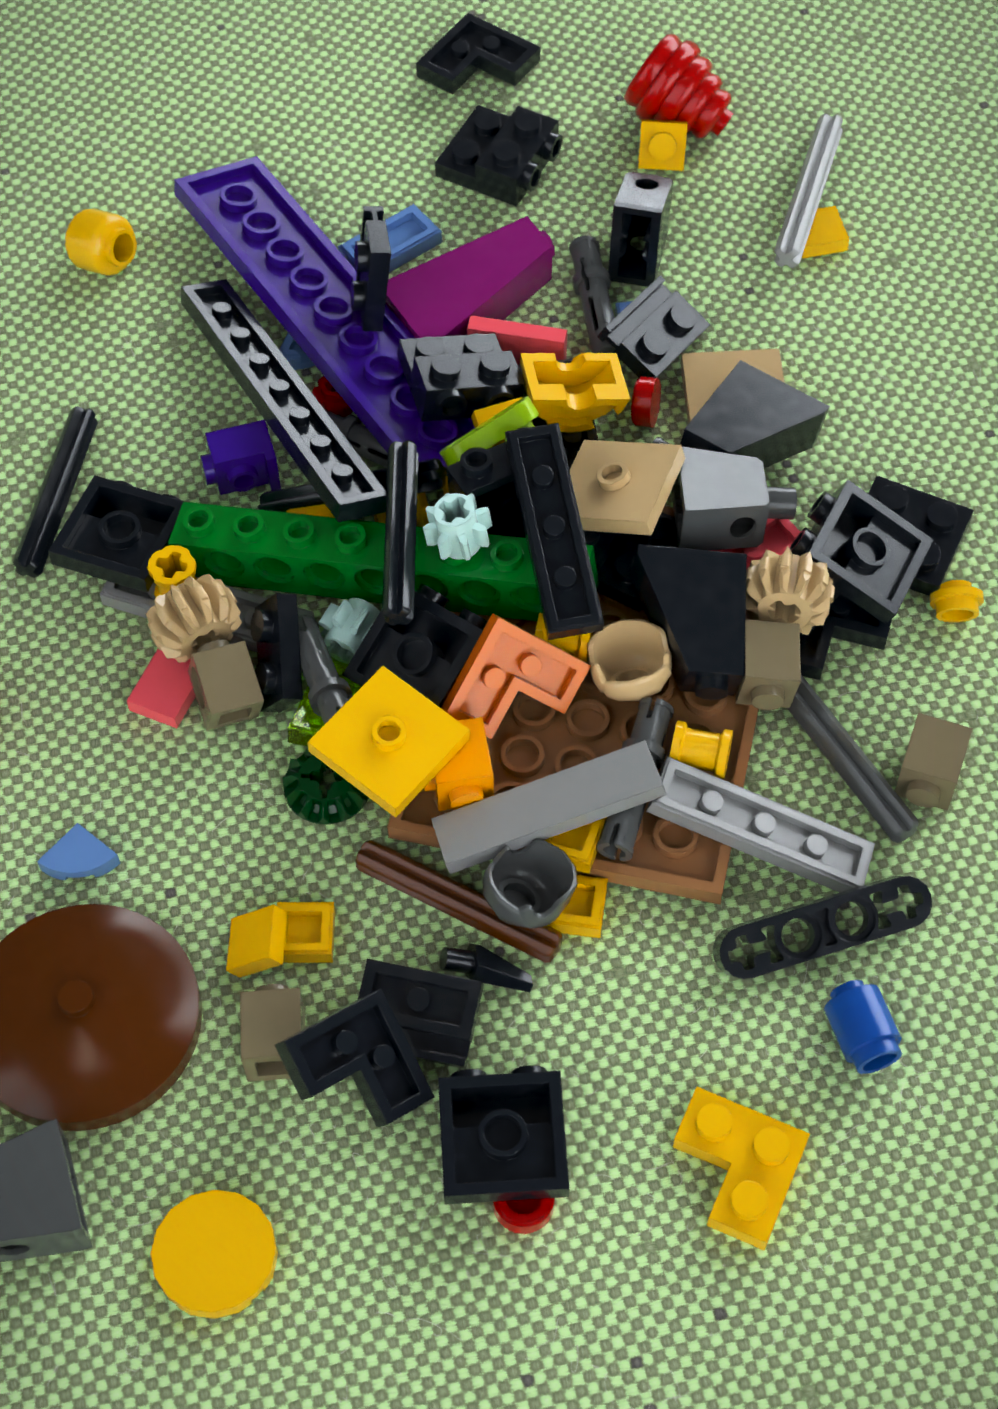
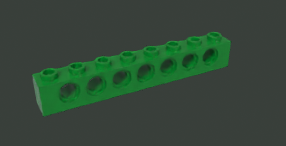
M183 502L168 545H179L190 551L197 565L196 577L210 574L214 579H221L224 585L348 600L350 598H360L367 602L382 603L385 523L361 520L338 522L333 517ZM416 527V592L421 583L432 588L449 599L445 609L452 612L461 613L463 608H466L478 615L491 616L494 613L504 618L538 620L539 613H542L526 538L488 534L490 545L488 547H480L478 552L471 556L470 560H458L450 557L442 560L438 544L427 546L423 527ZM586 545L597 590L599 583L593 545Z

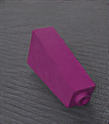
M528 216L523 217L388 279L386 305L415 338L467 335L470 316L504 320L552 279V258L555 256L553 242L545 231H539Z

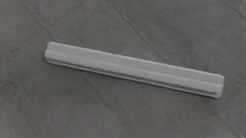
M825 113L818 119L774 249L776 254L774 261L780 267L787 265L794 268L801 261L843 131L841 128L843 120L838 114L831 117Z

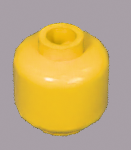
M95 208L84 209L77 213L69 223L65 234V248L68 258L72 263L81 269L106 276L116 275L123 271L131 263L137 250L133 227L128 220L118 214Z

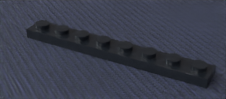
M224 279L181 286V304L338 522L359 520L363 517L385 513L386 490L229 282Z

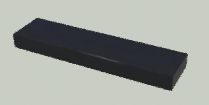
M559 423L506 431L505 445L548 640L603 631L604 620Z

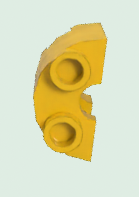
M586 352L575 356L571 363L558 362L555 353L520 354V369L527 395L537 409L538 417L546 420L547 424L559 423L561 432L573 433L591 430L595 428L593 424L594 419L606 415L613 409L618 415L630 401L617 353Z

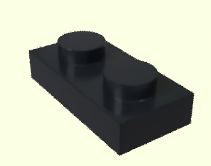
M274 594L255 607V612L251 619V636L257 643L258 664L255 668V674L264 698L260 712L280 713L303 700L297 594Z

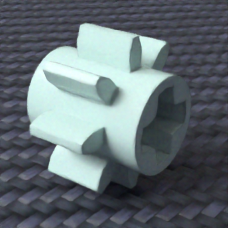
M446 493L445 496L436 502L435 506L426 507L429 522L423 526L427 546L438 544L442 560L450 557L467 561L478 552L480 547H488L490 545L487 529L492 527L490 511L488 507L477 509L474 494L470 493L466 496L460 493Z
M350 598L348 601L343 600L340 606L333 603L329 605L318 624L324 628L321 636L324 638L323 640L330 656L342 663L349 664L380 613L375 606L360 598Z

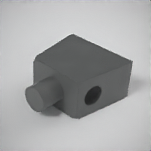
M682 447L685 461L671 490L678 548L722 550L757 547L763 543L767 519H794L797 507L796 489L791 487H768L763 461L757 457Z
M57 1119L48 1121L0 1144V1262L92 1248L68 1140Z

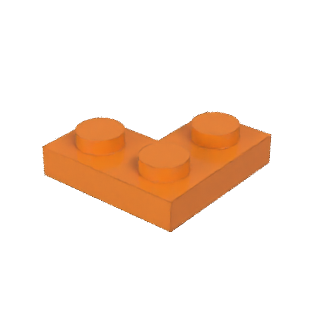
M492 613L441 709L456 720L483 717L486 737L492 739L518 691L565 714L591 665Z

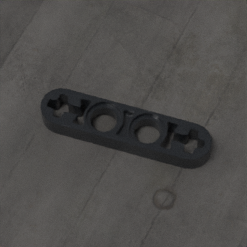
M892 876L730 926L721 931L715 939L713 958L717 967L726 975L740 979L758 977L916 927L923 923L930 914L932 907L931 893L927 885L920 879L911 876ZM898 887L903 893L913 894L914 903L906 906L907 916H905L903 911L895 910L878 913L874 903L883 904L899 897ZM872 893H874L873 901L869 897ZM846 902H854L863 913L862 926L852 935L842 933L838 929L835 920L838 908ZM794 918L804 921L810 931L808 944L798 952H792L787 949L781 937L784 925ZM879 919L883 923L881 926H879ZM766 926H767V938L765 937V935H764L763 932L761 931V929H762L763 927H766ZM740 937L744 943L755 944L767 940L776 958L770 960L771 952L760 950L750 953L747 956L748 965L743 967L741 962L730 960L728 952L736 948L735 938Z

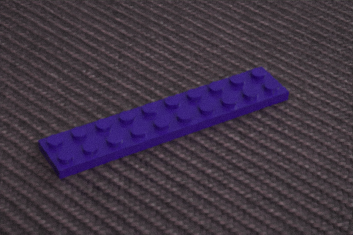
M255 156L175 179L174 195L388 453V448L394 441L403 443L410 440L417 446L418 461L437 458L441 461L443 467L446 468L447 464L439 452L475 428L472 418L421 421L397 356L399 339L415 337L386 304L383 330H362L360 311H352L350 292L351 282L356 281L357 272L355 268L263 162Z

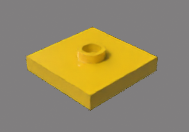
M382 666L307 742L308 752L396 818L470 739V729L389 669Z

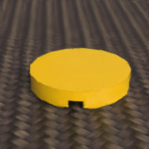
M210 1190L190 1195L171 1208L156 1229L151 1249L154 1277L168 1299L191 1316L211 1319L237 1314L250 1306L252 1300L259 1296L262 1290L265 1291L273 1279L278 1257L272 1224L259 1205L239 1193L222 1190Z

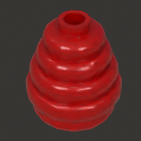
M667 34L661 39L632 79L624 95L626 103L636 107L635 113L641 120L688 122L687 133L691 131L698 139L705 138L710 132L719 136L734 115L728 109L732 97L728 91L720 89L722 79L718 75L711 73L713 65L709 59L700 56L701 50L699 46L690 40L682 42L675 34Z

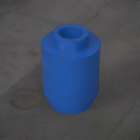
M852 980L836 987L830 993L832 999L824 1006V1012L846 1061L854 1063L858 1073L868 1074L882 1070L899 1060L902 1052L898 1044L902 1038L879 987L874 984L864 985L862 980Z

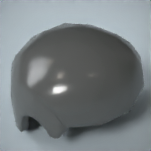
M535 839L527 847L516 851L506 846L494 857L492 863L488 865L482 879L483 893L488 905L498 918L506 924L525 928L544 927L554 922L570 902L577 887L576 866L563 850L545 840Z

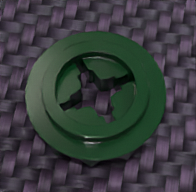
M307 746L304 754L299 758H290L289 769L285 777H282L284 796L291 810L306 821L323 825L340 823L356 815L365 806L369 797L331 769L337 781L332 782L330 790H327V798H323L319 782L313 780H321L323 772H326V769L329 767L308 752Z

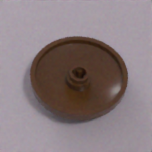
M84 904L63 907L37 916L16 928L0 941V1106L14 1116L37 1126L57 1119L63 1131H85L120 1123L137 1115L160 1099L174 1085L188 1065L196 1048L202 1021L201 995L194 969L187 954L177 940L161 925L138 912L112 905Z

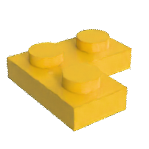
M696 1087L675 1135L673 1148L728 1171L709 1215L707 1226L765 1251L810 1133Z

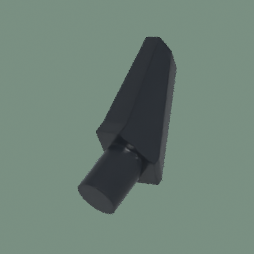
M469 943L467 950L444 947L441 951L439 961L441 970L464 973L467 978L486 984L531 992L533 981L530 974L481 945Z

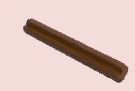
M374 840L365 841L358 851L355 861L359 871L545 963H550L560 950L562 944V934L560 931L548 925L540 928H525L506 924L498 918L488 905L484 894Z

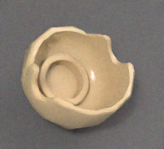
M622 619L605 625L603 631L596 632L588 642L589 665H591L590 672L593 682L599 692L605 693L608 698L617 701H640L643 698L660 692L672 674V655L666 633L660 626L646 620Z

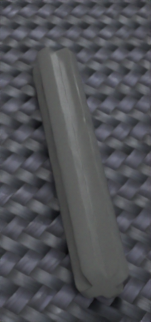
M801 675V683L790 708L787 709L893 842L900 843L911 837L917 831L918 819Z

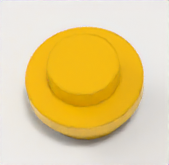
M966 580L946 581L940 585L939 590L934 591L929 596L930 606L936 610V618L943 622L973 620L979 616V606L984 603L983 591L972 587V583Z

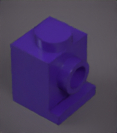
M265 420L205 433L209 454L201 455L200 459L207 485L217 483L220 495L236 491L244 492L266 484L270 485L271 491L281 489L277 459Z

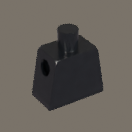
M636 172L625 174L613 206L608 267L611 281L648 287L656 280L668 234L673 189L672 179ZM644 236L643 241H646L644 250L633 248L630 245V241L634 237Z

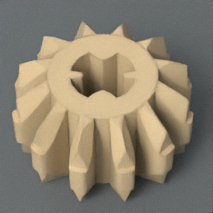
M789 547L786 548L782 555L766 549L760 560H751L750 566L746 570V611L748 612V620L800 624V633L809 635L813 626L824 625L835 593L833 578L829 577L827 563L813 562L810 551L801 556L794 555Z
M210 574L202 575L196 580L193 577H187L182 584L177 586L171 585V589L166 594L159 595L154 599L155 605L146 613L149 622L148 627L152 633L151 638L159 650L163 651L167 659L175 658L178 663L191 659L192 654L197 653V649L208 642L220 639L231 641L233 638L232 632L238 630L242 624L239 617L241 611L236 604L238 601L231 589L226 587L221 579H214Z

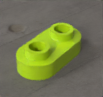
M526 396L466 433L439 453L447 466L459 462L461 455L468 449L476 447L489 449L505 438L506 431L523 427H535L532 420L539 413L529 396Z

